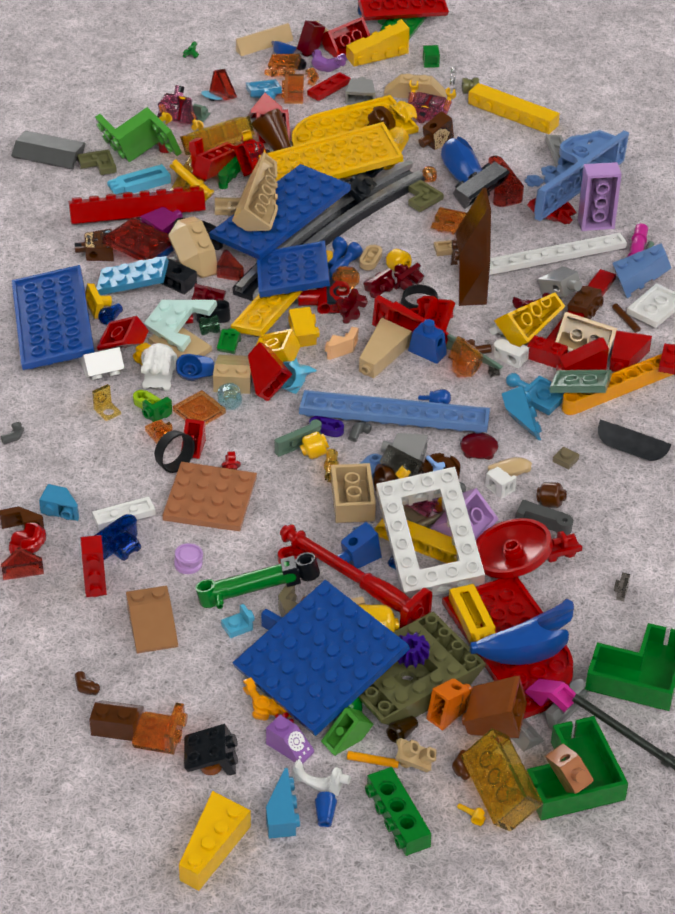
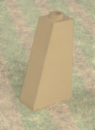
M381 318L359 358V372L375 378L409 347L412 331Z

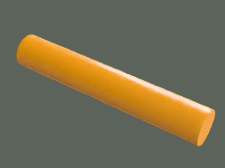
M348 751L347 760L392 768L399 767V762L393 758Z

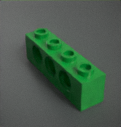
M389 767L367 775L366 794L369 798H373L378 815L384 817L385 827L388 832L392 831L397 848L402 849L405 856L430 848L432 833L394 769Z

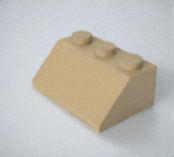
M565 312L555 342L567 345L568 351H572L600 337H604L610 352L617 328Z

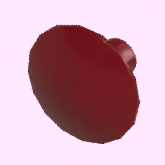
M486 433L468 434L460 443L463 454L467 458L490 460L494 457L499 447L497 440Z

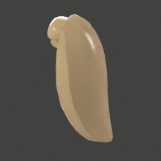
M513 457L489 465L488 471L499 467L511 477L513 475L518 476L522 473L530 472L532 463L525 458Z

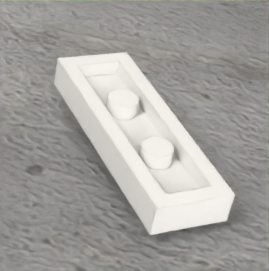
M150 497L92 511L98 530L156 515Z

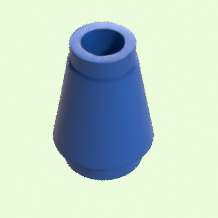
M320 792L315 799L318 825L320 827L332 826L337 799L335 794L331 792Z

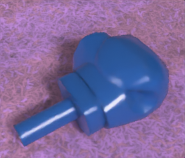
M446 389L430 391L429 395H419L418 400L449 404L451 395Z

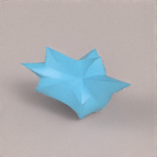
M297 358L293 361L283 362L293 375L281 388L296 394L304 384L306 376L317 370L307 365L298 364Z

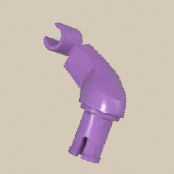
M318 49L312 52V66L319 71H334L340 68V66H344L346 64L345 61H347L345 54L327 59L322 56V52Z

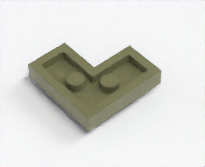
M109 149L77 155L81 169L97 166L100 175L117 173V168Z
M421 179L409 185L408 191L415 196L408 200V205L418 212H422L444 199L442 192Z

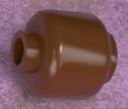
M544 482L537 489V501L542 506L559 508L563 501L567 499L566 489H563L562 485L558 482Z

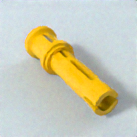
M177 159L170 164L169 167L190 186L199 185L204 189L205 202L213 195L215 191L206 186L203 180L197 179Z

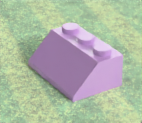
M477 488L462 494L474 537L477 540L484 531L498 521V517ZM445 511L430 528L452 537L450 527L447 526Z

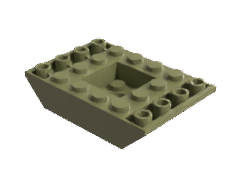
M434 611L393 632L398 637L399 635L406 636L407 632L410 635H413L415 632L419 636L424 635L430 645L429 659L425 660L424 665L417 664L415 669L413 665L406 668L405 664L399 665L396 662L359 696L361 702L383 724L389 725L392 722L410 716L416 718L425 713L429 708L433 688L451 679H456L462 684L467 683L471 685L486 665L477 654H471L470 647ZM411 676L413 679L407 680L402 679V677Z

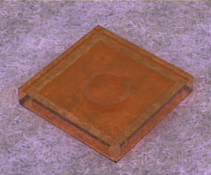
M203 390L173 406V411L182 419L205 421V425L226 414V408Z

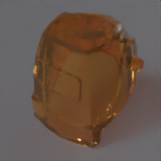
M456 337L448 356L452 360V372L456 373L457 377H472L480 368L483 355L464 338Z

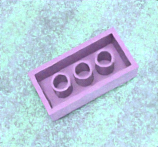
M617 162L584 164L578 210V222L581 231L615 229L622 176Z

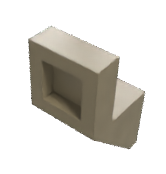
M285 585L278 595V610L282 618L298 604L296 602L295 585L291 587Z

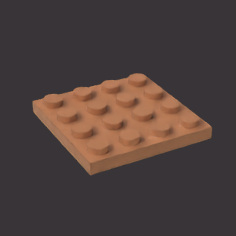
M181 462L163 512V520L241 531L257 479V473Z

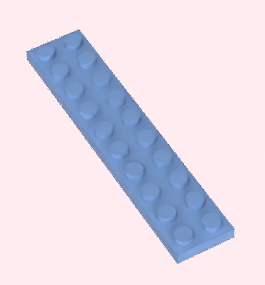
M304 390L299 414L308 417L322 416L342 418L343 420L373 421L381 424L394 423L401 426L414 425L420 428L435 427L441 430L454 429L456 431L466 430L475 433H487L490 408Z

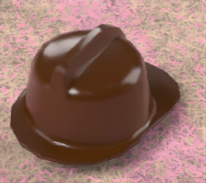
M384 106L374 107L373 111L368 115L369 123L367 126L384 122L387 129H392L396 125L393 115Z

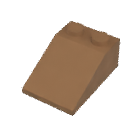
M167 585L127 591V610L136 653L178 647Z

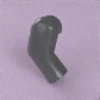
M21 422L12 423L13 430L11 433L1 436V441L4 445L21 438L24 432Z

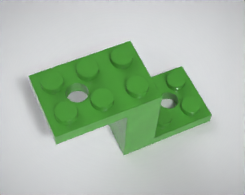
M148 107L116 129L101 114L95 116L98 122L96 126L100 132H103L102 138L104 141L109 143L114 151L118 150L119 156L122 159L125 158L128 162L133 161L158 142L161 145L165 144L169 153L173 152L176 156L182 153L172 130Z

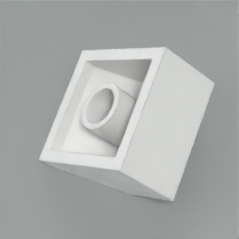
M120 347L85 354L79 358L86 378L91 377L92 380L101 379L103 374L108 373L110 376L121 374L120 371L125 369Z

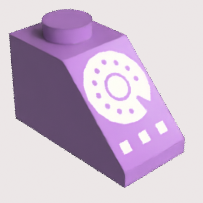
M279 715L266 727V744L293 762L300 759L303 764L314 753V749L299 727L282 715Z

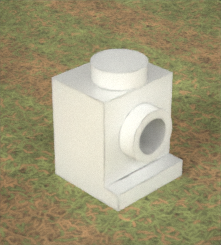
M496 467L486 473L485 487L502 499L515 491L517 477L514 475L511 477L507 472Z

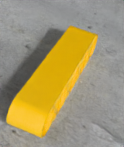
M382 518L375 527V531L378 533V537L388 540ZM407 520L416 552L446 564L457 561V552L455 545H452V537Z

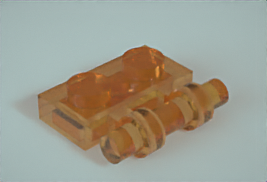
M272 54L268 63L269 69H265L264 73L266 76L276 77L277 75L289 77V75H294V69H298L301 56L300 54Z
M439 207L435 215V222H432L431 228L436 229L438 232L446 231L455 235L457 228L467 213Z

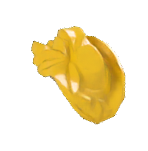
M405 101L389 105L394 112L404 119V123H407L413 117L417 119V113L413 105Z

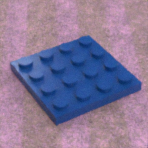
M325 241L275 249L262 260L257 259L260 298L330 286Z

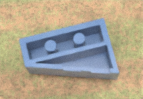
M662 243L613 263L627 298L631 297V293L638 288L640 290L644 288V284L651 279L655 280L671 269Z

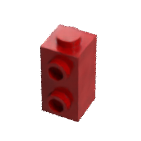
M536 335L527 345L529 347V360L556 368V365L559 364V357L568 353L567 345Z

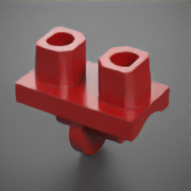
M564 531L557 532V538L552 539L553 548L547 560L551 563L557 561L558 557L561 556L575 557L576 552L582 551V545L577 541L576 535L574 533L566 535Z

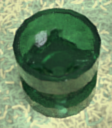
M213 315L210 318H199V327L202 335H207L209 332L220 333V323L217 315Z

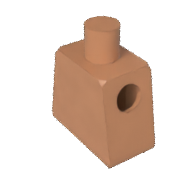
M561 744L545 756L566 792L576 794L594 781L580 756L565 744Z

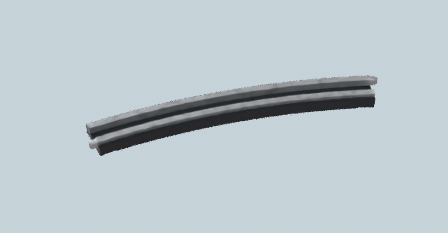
M405 161L372 178L377 185L360 203L350 194H345L276 249L325 241L327 246L336 237H339L366 217L409 193V185L420 179L425 182V177L419 170L414 173L410 171L413 167V161ZM257 263L233 286V295L253 301L258 296Z

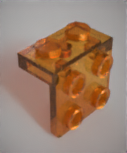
M175 703L171 716L143 712L132 740V746L144 750L174 754L177 744L181 742L183 726L185 727L187 724L188 714L185 713L184 704Z

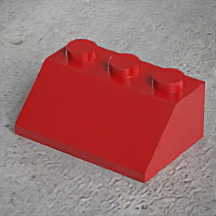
M362 16L324 32L321 42L328 53L333 57H338L340 54L346 55V45L363 37L367 38L370 36V33Z

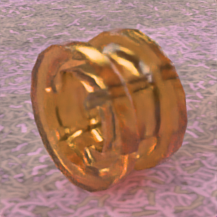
M427 166L423 169L422 173L425 177V182L436 181L437 170L434 167Z

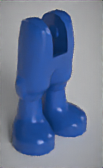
M336 237L333 240V258L328 262L330 280L336 279L348 268L349 263L362 255L363 250L358 243L351 242L347 245V242L342 237Z

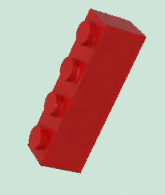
M225 142L197 155L192 174L197 175L201 180H207L218 175L236 156L233 148L236 145Z

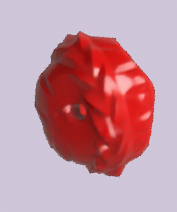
M26 523L24 530L16 531L12 534L11 541L9 542L10 554H33L39 551L46 541V530L37 523Z

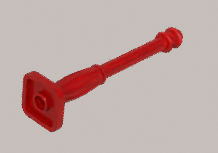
M285 525L280 530L283 542L290 541L294 549L300 547L306 552L313 553L316 558L358 583L362 590H365L377 601L400 612L399 629L431 613V590L422 588L412 598H409L390 583L373 576L371 573L362 572L306 537V533L303 530L297 532L295 525Z

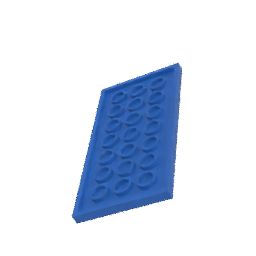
M300 164L277 181L278 188L276 189V194H278V199L276 200V205H278V211L270 231H245L232 221L233 214L209 232L210 238L258 260H262L351 190V184Z
M80 265L12 280L20 359L23 370L52 365L62 361H70L80 358L85 354L95 352Z

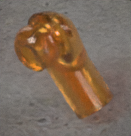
M310 67L305 71V75L308 74L307 77H310L308 85L314 86L319 79V75L314 68Z

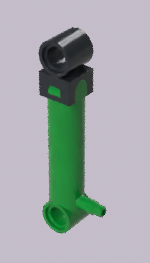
M307 552L297 556L296 560L294 556L280 559L281 564L217 581L204 579L197 583L195 589L202 607L212 608L217 606L218 609H222L223 600L285 583L287 587L301 584V580L307 582L315 580L320 575L316 557L313 553Z

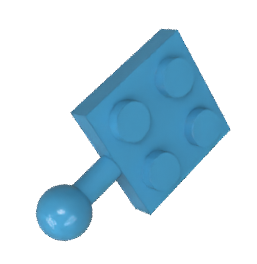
M276 79L246 82V89L253 98H261L266 93L274 100L275 96L282 93V87Z
M510 373L506 377L508 386H523L526 392L529 391L533 399L530 402L531 407L534 406L535 409L547 415H550L562 404L564 393H550L552 382L541 376H538L530 384L522 381L517 373Z

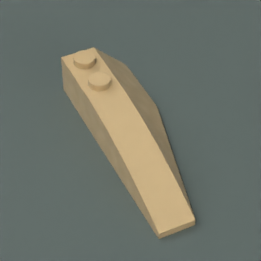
M264 152L243 190L232 219L238 227L245 231H270L278 211V205H276L278 183L275 180L277 177V161Z

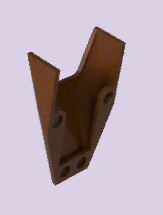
M482 188L457 228L452 240L450 264L458 265L459 306L487 305L491 249V206L486 188Z

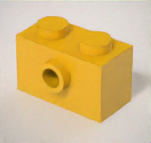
M310 307L289 309L290 329H293L300 346L316 345L320 333L319 328L315 327L316 317L314 313L312 314Z

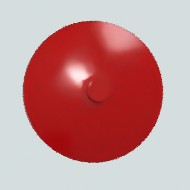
M527 518L510 519L497 523L484 531L476 540L485 575L501 579L519 577L537 569L548 559L553 548L549 529L543 523Z

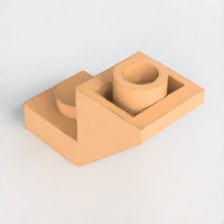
M351 327L349 333L345 334V337L332 335L330 341H327L325 345L327 359L331 360L354 351L358 342L357 327Z

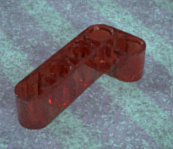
M496 155L489 157L488 163L490 165L497 162L510 171L504 183L494 188L493 204L497 207H506L521 203L523 201L524 185L502 157Z

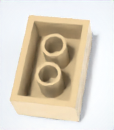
M370 463L331 465V488L335 522L375 521L376 502Z

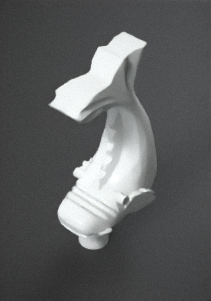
M300 759L296 760L289 776L294 778V782L300 781L315 790L331 792L336 796L339 795L342 785H349L351 776L342 774V769L338 767L333 769L331 776L323 778L311 776L304 771Z

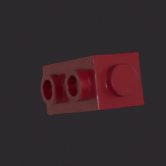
M305 20L297 45V49L304 56H310L314 50H319L326 27L317 21Z

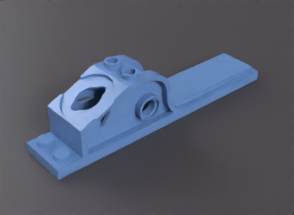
M598 130L584 135L571 136L560 144V158L556 169V177L537 190L534 209L535 219L538 221L543 220L581 193L584 164L617 162L620 165L625 159L629 132L623 130L614 136Z

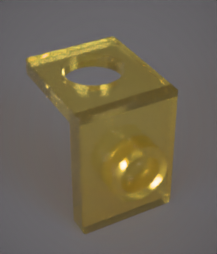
M108 384L92 391L94 410L105 421L122 414L111 402V390ZM106 409L114 410L112 415H105L103 412Z

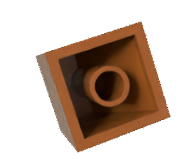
M520 676L472 687L471 695L467 698V711L462 716V724L466 727L468 734L519 738L527 706Z

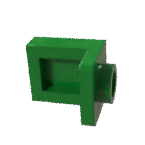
M168 397L154 404L147 400L142 401L144 417L154 423L172 414V400Z

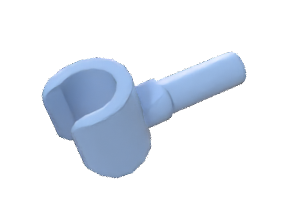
M429 455L426 456V460L433 466V471L444 469V462L437 463Z

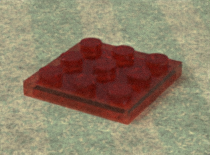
M133 217L105 235L102 242L138 261L153 259L172 245L167 233L161 232L153 226L147 225Z

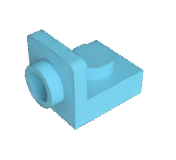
M241 604L240 613L222 619L221 625L228 636L233 638L252 631L255 618L253 612L248 610L244 604Z

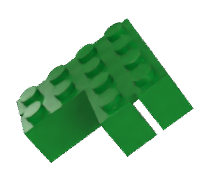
M648 623L639 653L597 642L587 672L585 690L670 711L675 693V629L671 628L668 645H664L667 627Z
M595 716L576 720L573 738H571L572 721L553 725L551 744L554 749L561 744H565L580 756L594 780L591 784L576 794L569 793L563 788L550 764L527 769L525 787L531 800L534 801V807L541 821L626 800L628 782Z

